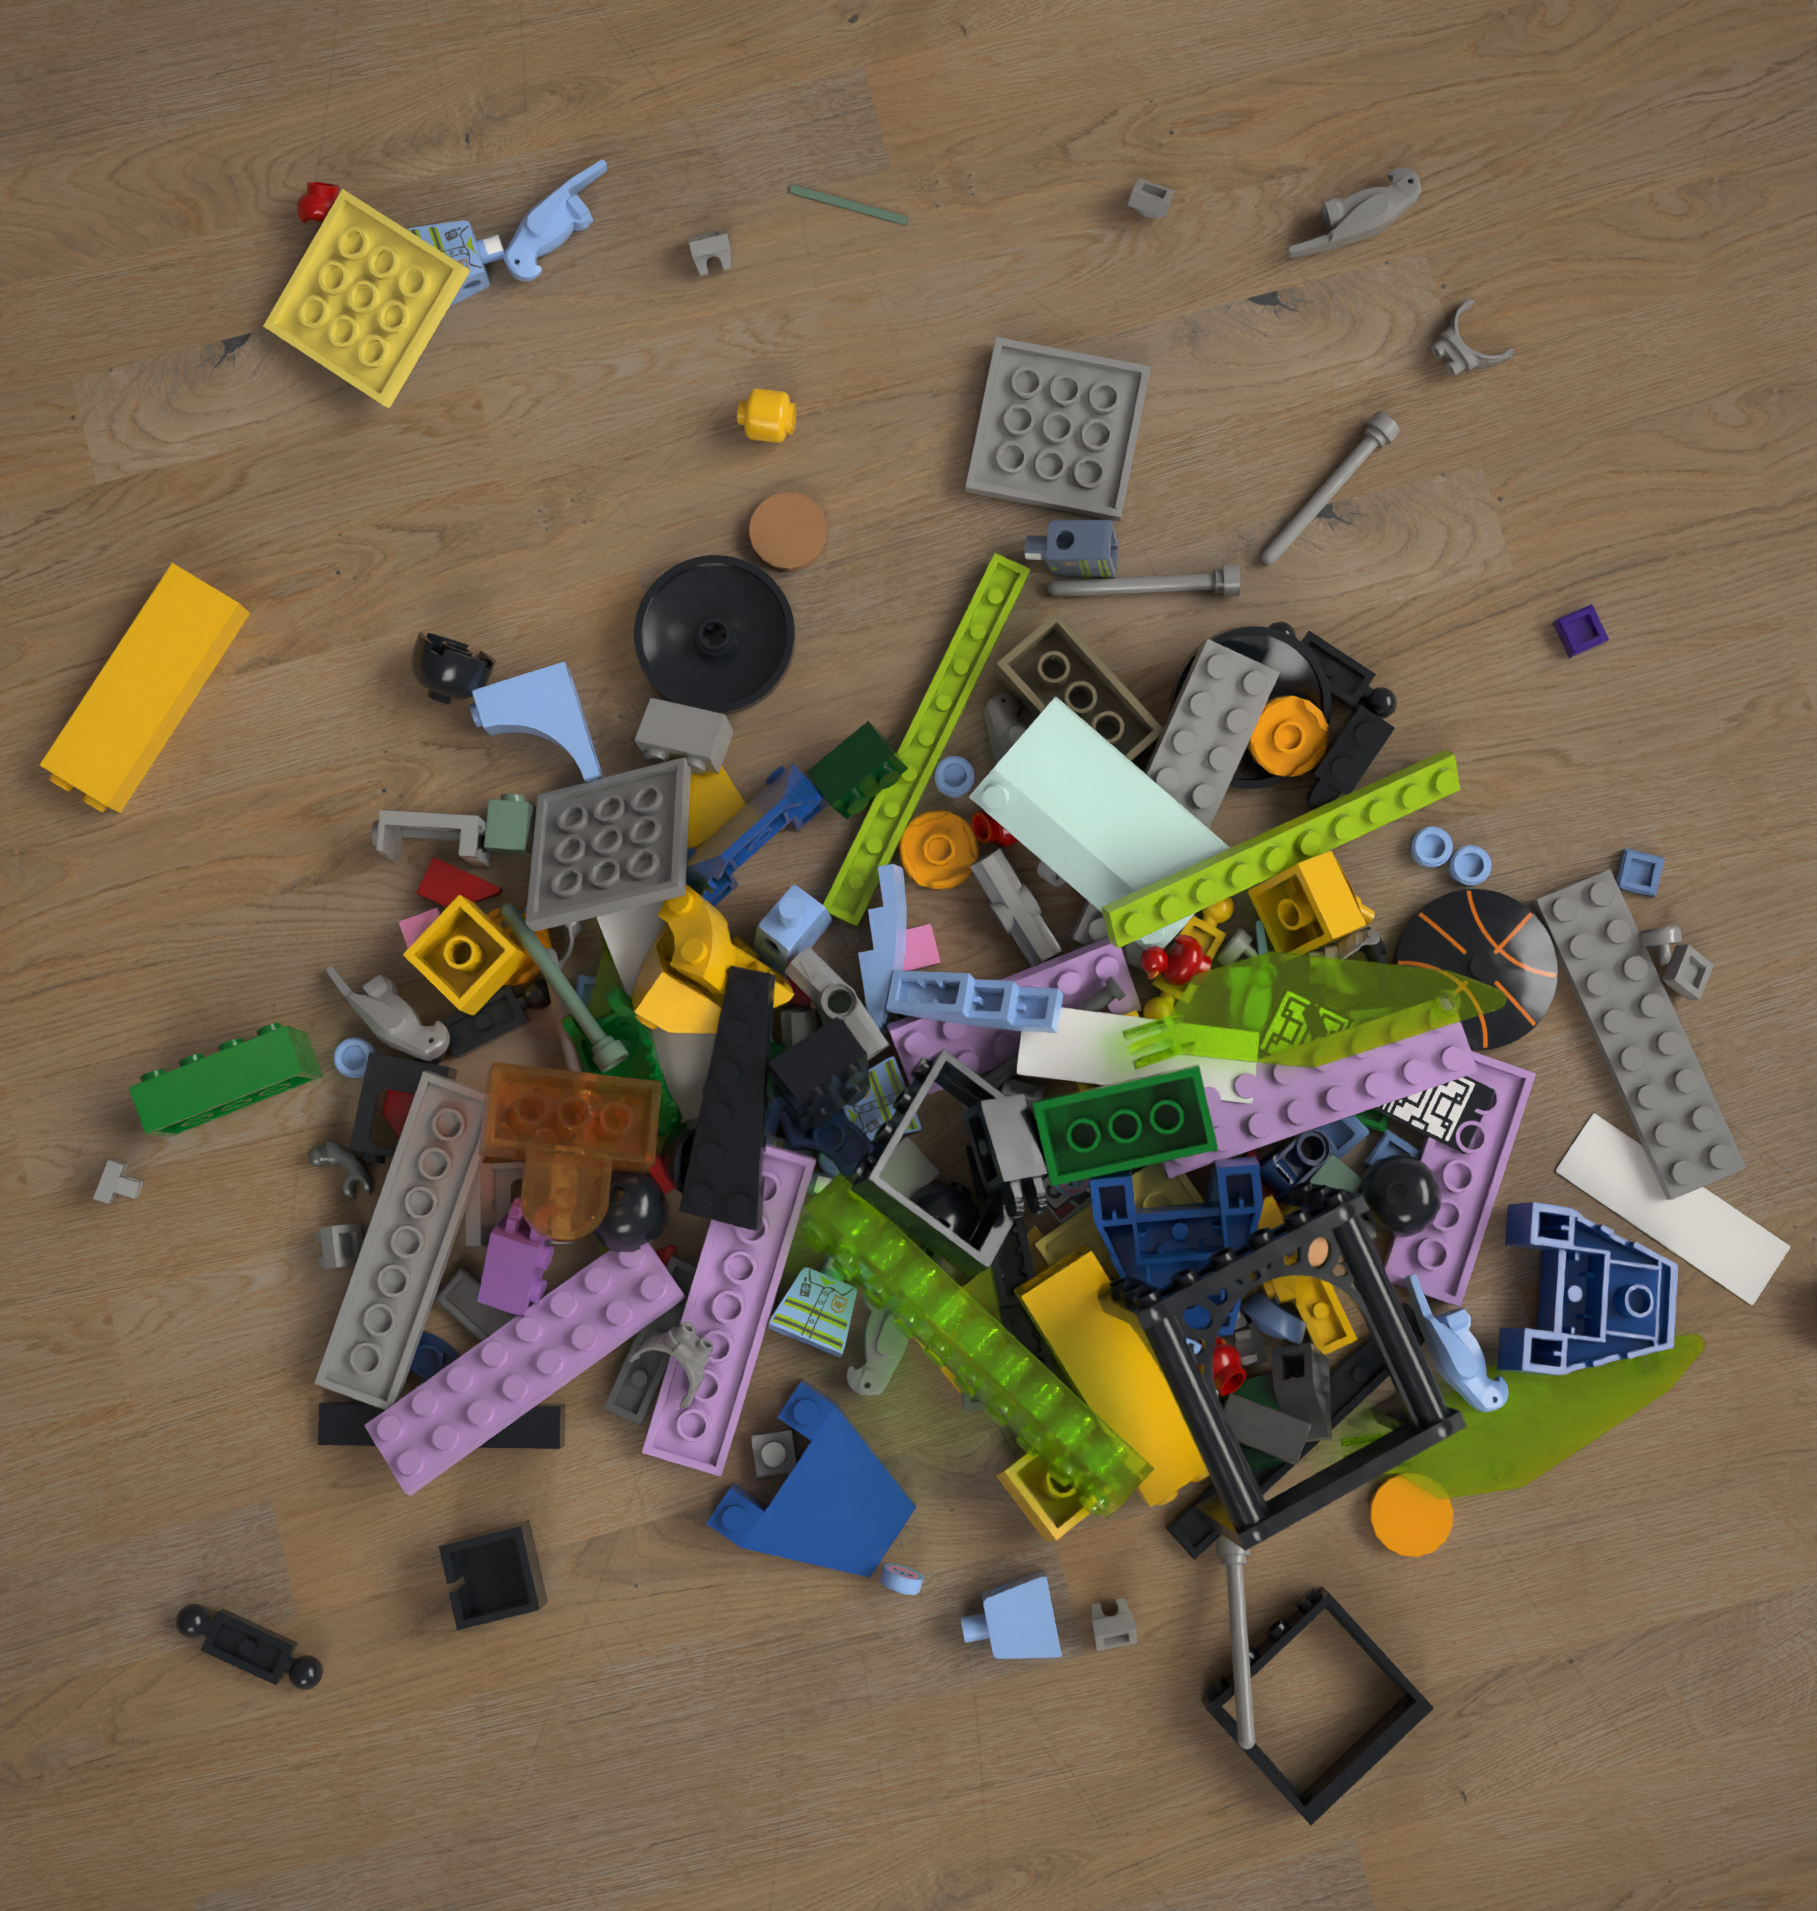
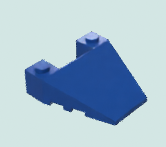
M794 763L787 769L780 766L772 772L765 780V783L768 785L697 850L694 847L687 850L686 885L695 890L714 907L739 886L733 873L782 828L790 823L799 831L827 806L826 799Z
M1256 1156L1214 1160L1218 1201L1135 1209L1131 1169L1090 1178L1094 1223L1120 1278L1129 1276L1130 1279L1136 1278L1162 1288L1172 1283L1171 1277L1175 1273L1190 1267L1198 1269L1210 1262L1208 1258L1213 1253L1228 1247H1232L1234 1250L1247 1243L1246 1237L1257 1230L1263 1208L1260 1170ZM1220 1289L1218 1290L1220 1291L1219 1295H1209L1205 1298H1208L1214 1304H1218L1224 1300L1225 1291ZM1241 1299L1226 1316L1217 1336L1233 1335ZM1192 1305L1184 1311L1183 1318L1189 1327L1201 1329L1208 1326L1210 1314L1204 1307Z
M1536 1202L1508 1204L1505 1246L1542 1251L1537 1330L1528 1328H1500L1497 1370L1535 1375H1564L1587 1367H1597L1620 1359H1629L1674 1348L1678 1264L1637 1242H1630L1614 1234V1230L1603 1224L1597 1225L1582 1217V1213L1570 1207Z
M802 1379L777 1418L811 1440L804 1453L768 1506L733 1483L706 1524L740 1548L870 1578L916 1509V1506L871 1449L868 1442L859 1433L840 1405L834 1399Z

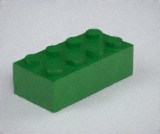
M281 1023L270 1024L256 1031L258 1037L243 1042L242 1038H236L218 1045L219 1052L204 1057L203 1053L186 1057L179 1061L180 1067L169 1072H165L164 1069H157L140 1076L141 1083L128 1088L145 1134L173 1137L322 1078L323 1075L307 1032L292 1028V1026L282 1027Z
M1199 1064L1040 1099L1032 1103L1051 1186L1218 1150Z

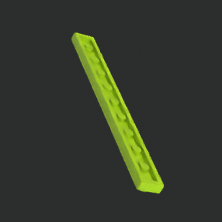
M994 553L897 752L909 769L900 775V778L893 786L883 789L876 795L825 899L823 906L831 916L856 928L859 927L880 884L878 866L889 865L1030 575L1031 569Z
M1447 750L1441 751L1102 906L1101 909L1110 944L1116 948H1121L1272 878L1297 863L1326 853L1459 791L1460 783L1455 754Z

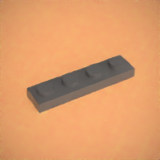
M676 1256L671 1257L667 1269L686 1298L636 1334L603 1408L639 1425L643 1424L665 1376L671 1355L657 1350H649L641 1353L639 1359L634 1360L632 1363L628 1361V1357L635 1348L642 1345L646 1340L666 1333L673 1327L680 1326L697 1266Z

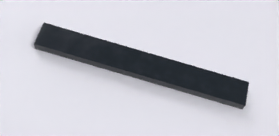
M1402 1302L1401 1307L1419 1346H1421L1425 1340L1415 1312L1406 1302ZM1370 1333L1329 1371L1332 1430L1390 1376ZM1320 1441L1305 1442L1299 1461ZM1284 1462L1252 1471L1262 1495L1295 1465ZM1213 1482L1165 1526L1167 1531L1194 1560L1221 1536L1220 1533L1201 1522L1194 1508L1195 1505L1218 1493Z

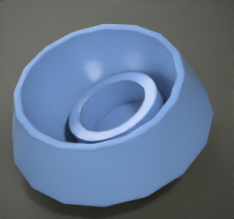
M1254 1292L1240 1304V1310L1250 1316L1255 1326L1272 1338L1287 1339L1295 1344H1302L1307 1323L1274 1301L1267 1300L1265 1296Z

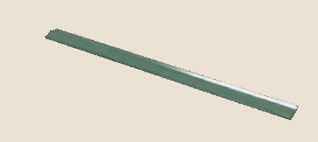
M791 184L789 191L791 194L905 226L909 218Z

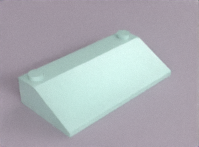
M1057 697L1048 704L969 796L971 800L1101 912V907L1230 848ZM1194 914L1146 935L1135 942L1144 950L1151 946H1158L1164 949Z

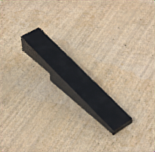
M968 1145L966 1146L977 1206L982 1221L997 1192L985 1194L972 1146ZM1022 1215V1217L1015 1218L990 1265L1015 1395L1057 1385L1051 1351L1013 1289L1036 1275Z
M364 1402L319 1403L318 1445L376 1446L364 1425L385 1410ZM565 1404L536 1405L478 1448L561 1449L565 1446Z

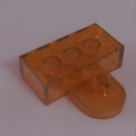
M493 1062L487 1072L478 1155L524 1160L521 1208L527 1223L537 1234L548 1240L564 1243L577 1241L596 1229L607 1212L612 1170L646 1173L655 1164L662 1082Z

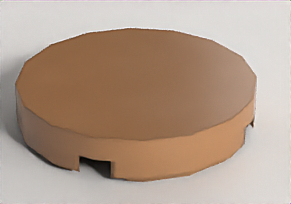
M782 492L771 495L757 506L750 518L749 537L753 551L763 564L771 568L780 569L784 572L806 569L817 561L824 551L828 536V526L824 513L814 500L801 493Z

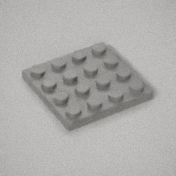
M996 337L965 492L1120 522L1151 366Z
M685 757L538 795L525 921L533 932L685 896L691 767L687 764Z

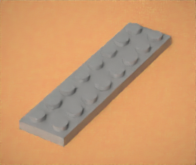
M1203 639L1144 773L1210 829L1280 672L1209 639ZM1086 900L1070 938L1089 945L1107 938L1108 933L1103 913ZM1135 941L1121 947L1126 963L1143 970L1140 964V956L1144 949Z
M1611 869L1533 901L1539 918L1551 937L1558 960L1667 1200H1673L1746 1169L1744 1160L1646 947L1641 948L1640 933Z
M428 1070L423 1071L314 1384L383 1410L388 1409L399 1401L505 1098Z

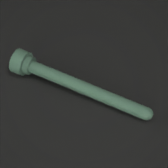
M511 903L503 905L501 908L502 917L592 1043L593 1048L591 1051L594 1053L592 1059L602 1073L616 1067L629 1055L620 1040L615 1041L612 1036H606L535 933L525 923V919L515 905Z

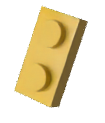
M1309 1276L1311 1299L1299 1304L1293 1303L1299 1318L1307 1323L1305 1330L1310 1341L1326 1355L1358 1339L1332 1284Z

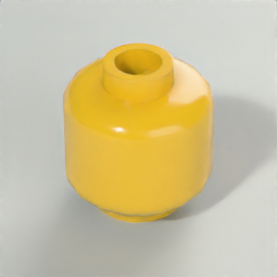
M756 388L750 391L747 401L740 400L737 424L744 425L745 434L748 439L781 443L785 440L787 434L793 435L796 422V403L790 401V397L786 392Z

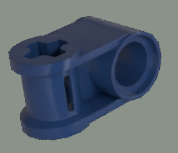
M1312 1129L1288 1137L1275 1150L1258 1162L1260 1178L1275 1194L1274 1200L1276 1203L1288 1196L1287 1190L1305 1182L1330 1157L1332 1150L1331 1142L1322 1131ZM1303 1140H1306L1312 1149L1309 1159L1301 1151Z

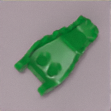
M617 987L606 995L607 1002L612 1010L595 1019L606 1036H612L615 1041L620 1040L629 1053L628 1057L616 1067L602 1073L592 1059L594 1057V1053L591 1051L593 1048L592 1043L573 1016L569 1014L563 1017L561 1022L565 1031L574 1042L584 1072L592 1077L593 1084L596 1087L604 1088L606 1090V1098L609 1101H614L620 1111H628L631 1118L638 1123L641 1129L640 1135L642 1138L663 1137L681 1124L683 1116L668 1090L659 1064L651 1028L642 1024L635 1017L636 1013L633 1009L631 997Z

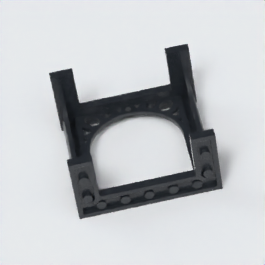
M1310 1181L1296 1184L1287 1190L1288 1196L1277 1201L1283 1215V1224L1271 1230L1266 1227L1252 1232L1246 1237L1247 1243L1234 1250L1232 1247H1228L1213 1253L1208 1258L1210 1262L1198 1269L1190 1267L1175 1273L1171 1277L1172 1283L1162 1288L1136 1278L1130 1279L1129 1276H1126L1108 1284L1106 1287L1108 1291L1097 1296L1103 1311L1127 1322L1153 1357L1169 1386L1218 1492L1194 1506L1201 1522L1245 1551L1467 1427L1461 1412L1446 1406L1360 1216L1369 1210L1363 1195L1345 1191L1343 1188L1336 1189L1327 1187V1185L1314 1184ZM1324 1237L1328 1243L1327 1256L1320 1266L1313 1267L1308 1259L1309 1248L1315 1239ZM1297 1249V1261L1291 1265H1286L1284 1263V1255L1291 1256ZM1341 1255L1343 1262L1338 1263ZM1338 1263L1345 1270V1274L1335 1276L1332 1269ZM1257 1270L1258 1277L1251 1281L1249 1274ZM1298 1275L1315 1277L1332 1284L1346 1294L1365 1320L1397 1391V1394L1375 1405L1371 1410L1377 1423L1393 1431L1265 1501L1216 1393L1212 1371L1214 1346L1226 1316L1233 1306L1249 1291L1260 1284L1279 1277ZM1220 1289L1225 1291L1224 1300L1218 1304H1214L1211 1300L1205 1298L1209 1295H1219L1220 1291L1218 1290ZM1192 1305L1204 1307L1210 1314L1208 1326L1201 1329L1189 1327L1183 1318L1185 1309ZM1185 1337L1202 1340V1349L1195 1354L1194 1344H1187Z

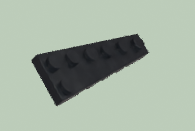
M731 966L679 1211L758 1231L761 1230L765 1177H762L763 1152H766L767 1135H764L765 1111L768 1110L769 1094H766L768 1062L771 1061L770 1036L773 1025L775 975L740 966Z

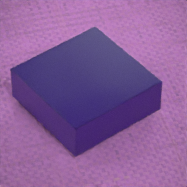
M1592 604L1553 622V626L1569 659L1609 641Z

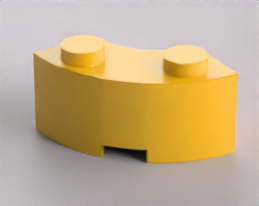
M685 885V896L665 900L657 914L659 918L669 925L674 934L675 951L670 965L693 983L725 995L730 967L735 966L736 959L735 947L731 944L727 928L729 925L723 915L691 887Z

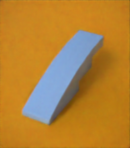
M895 864L878 866L883 907L868 909L874 950L858 953L866 1009L883 1035L889 1033L887 1024L892 1022L894 1013L886 1010L893 971L903 970L906 952L907 906L903 868Z
M893 971L886 1010L892 1013L970 1026L1057 1033L1063 993L1058 988L1019 987L1014 981L974 979L970 973Z

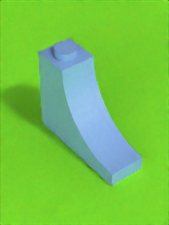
M565 662L472 691L475 703L470 704L473 720L477 727L483 726L490 736L504 733H526L543 737L557 744L572 756L580 768L585 782L604 778L571 671Z

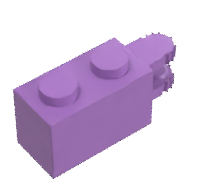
M517 1197L511 1205L509 1214L506 1213L491 1231L477 1302L524 1317L527 1309L533 1303L538 1304L539 1300L544 1296L547 1281L542 1280L543 1272L550 1265L554 1247L549 1245L551 1228L548 1227L551 1208L539 1206V1209L534 1214L533 1222L524 1219L526 1200Z

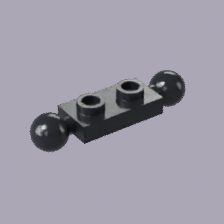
M1278 621L1268 626V628L1277 629L1296 638L1294 628L1286 622ZM1311 631L1307 632L1301 642L1313 652L1322 665L1329 682L1332 698L1350 710L1354 708L1360 699L1364 702L1366 709L1382 719L1388 718L1394 713L1397 707V699L1394 693L1384 687L1373 689L1369 686L1376 675L1374 672Z
M543 978L529 980L525 983L522 993L516 995L513 987L508 985L498 990L474 1016L458 1011L441 1020L440 1022L446 1026L450 1035V1042L446 1051L450 1049L455 1059H460L529 1023L530 1020L525 1012L526 1009L542 1010L551 1004L546 980ZM446 1051L430 1062L414 1058L419 1062L438 1065L444 1059Z
M189 1604L183 1607L176 1617V1627L181 1635L187 1638H196L201 1635L206 1636L200 1651L274 1685L281 1682L284 1673L289 1674L290 1682L300 1690L312 1689L322 1679L323 1667L317 1658L310 1655L298 1658L292 1657L297 1647V1642L228 1610L222 1609L218 1611L215 1620H212L204 1606Z

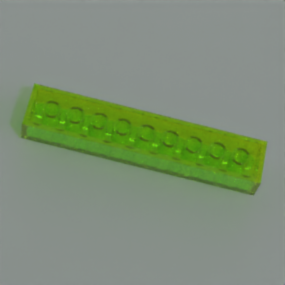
M839 1173L804 1207L801 1229L805 1232L802 1237L806 1243L818 1253L824 1250L834 1260L832 1263L834 1269L845 1280L851 1281L854 1279L865 1289L862 1292L863 1296L873 1307L878 1310L884 1307L895 1318L892 1322L901 1334L908 1339L914 1336L926 1348L923 1350V1353L934 1365L939 1368L945 1365L956 1376L954 1382L963 1393L969 1397L976 1395L986 1404L987 1407L984 1410L996 1424L1001 1427L1007 1424L1018 1435L1016 1442L1025 1452L1033 1457L1038 1454L1050 1466L1047 1468V1471L1059 1484L1064 1487L1070 1484L1081 1495L1078 1500L1088 1512L1096 1517L1100 1514L1105 1519L1110 1517L1130 1497L1154 1468L893 1222L850 1190L852 1184Z

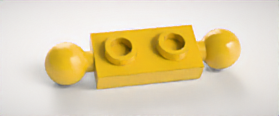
M1228 897L1203 909L1202 913L1204 916L1202 920L1193 915L1179 934L1189 935L1198 940L1203 953L1210 956L1211 960H1213L1226 936V933L1217 929L1216 926L1226 922L1232 916L1234 911L1232 899ZM1162 973L1158 974L1151 987L1159 990L1161 994L1159 997L1150 999L1145 1004L1143 1010L1144 1018L1173 1022L1176 1015L1174 1002L1177 1000L1187 1006L1198 986L1190 983L1182 986H1172L1163 979Z

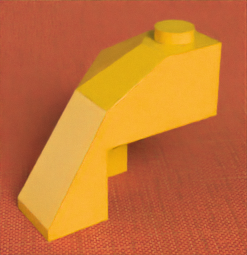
M664 922L642 963L631 997L633 1009L636 1013L635 1017L651 1029L655 1030L657 1027H660L668 1033L716 1034L724 994L693 983L670 965L675 951L674 934L669 925ZM735 937L731 941L736 952L735 966L774 974L773 1008L789 1002L794 995L789 980L779 971L773 970L760 962L758 959L761 956L740 937Z

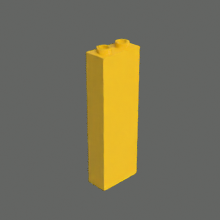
M171 563L40 763L41 767L52 773L48 780L68 792H71L73 787L85 793L82 801L104 813L107 807L121 813L245 623L250 612L240 603L174 563Z
M1081 1245L1013 1289L1140 1497L1151 1508L1156 1504L1161 1506L1172 1501L1178 1495L1177 1490L1189 1482L1195 1483L1209 1476V1473L1169 1386L1148 1349L1127 1322L1103 1311L1097 1296L1108 1291L1106 1287L1111 1281L1092 1250Z

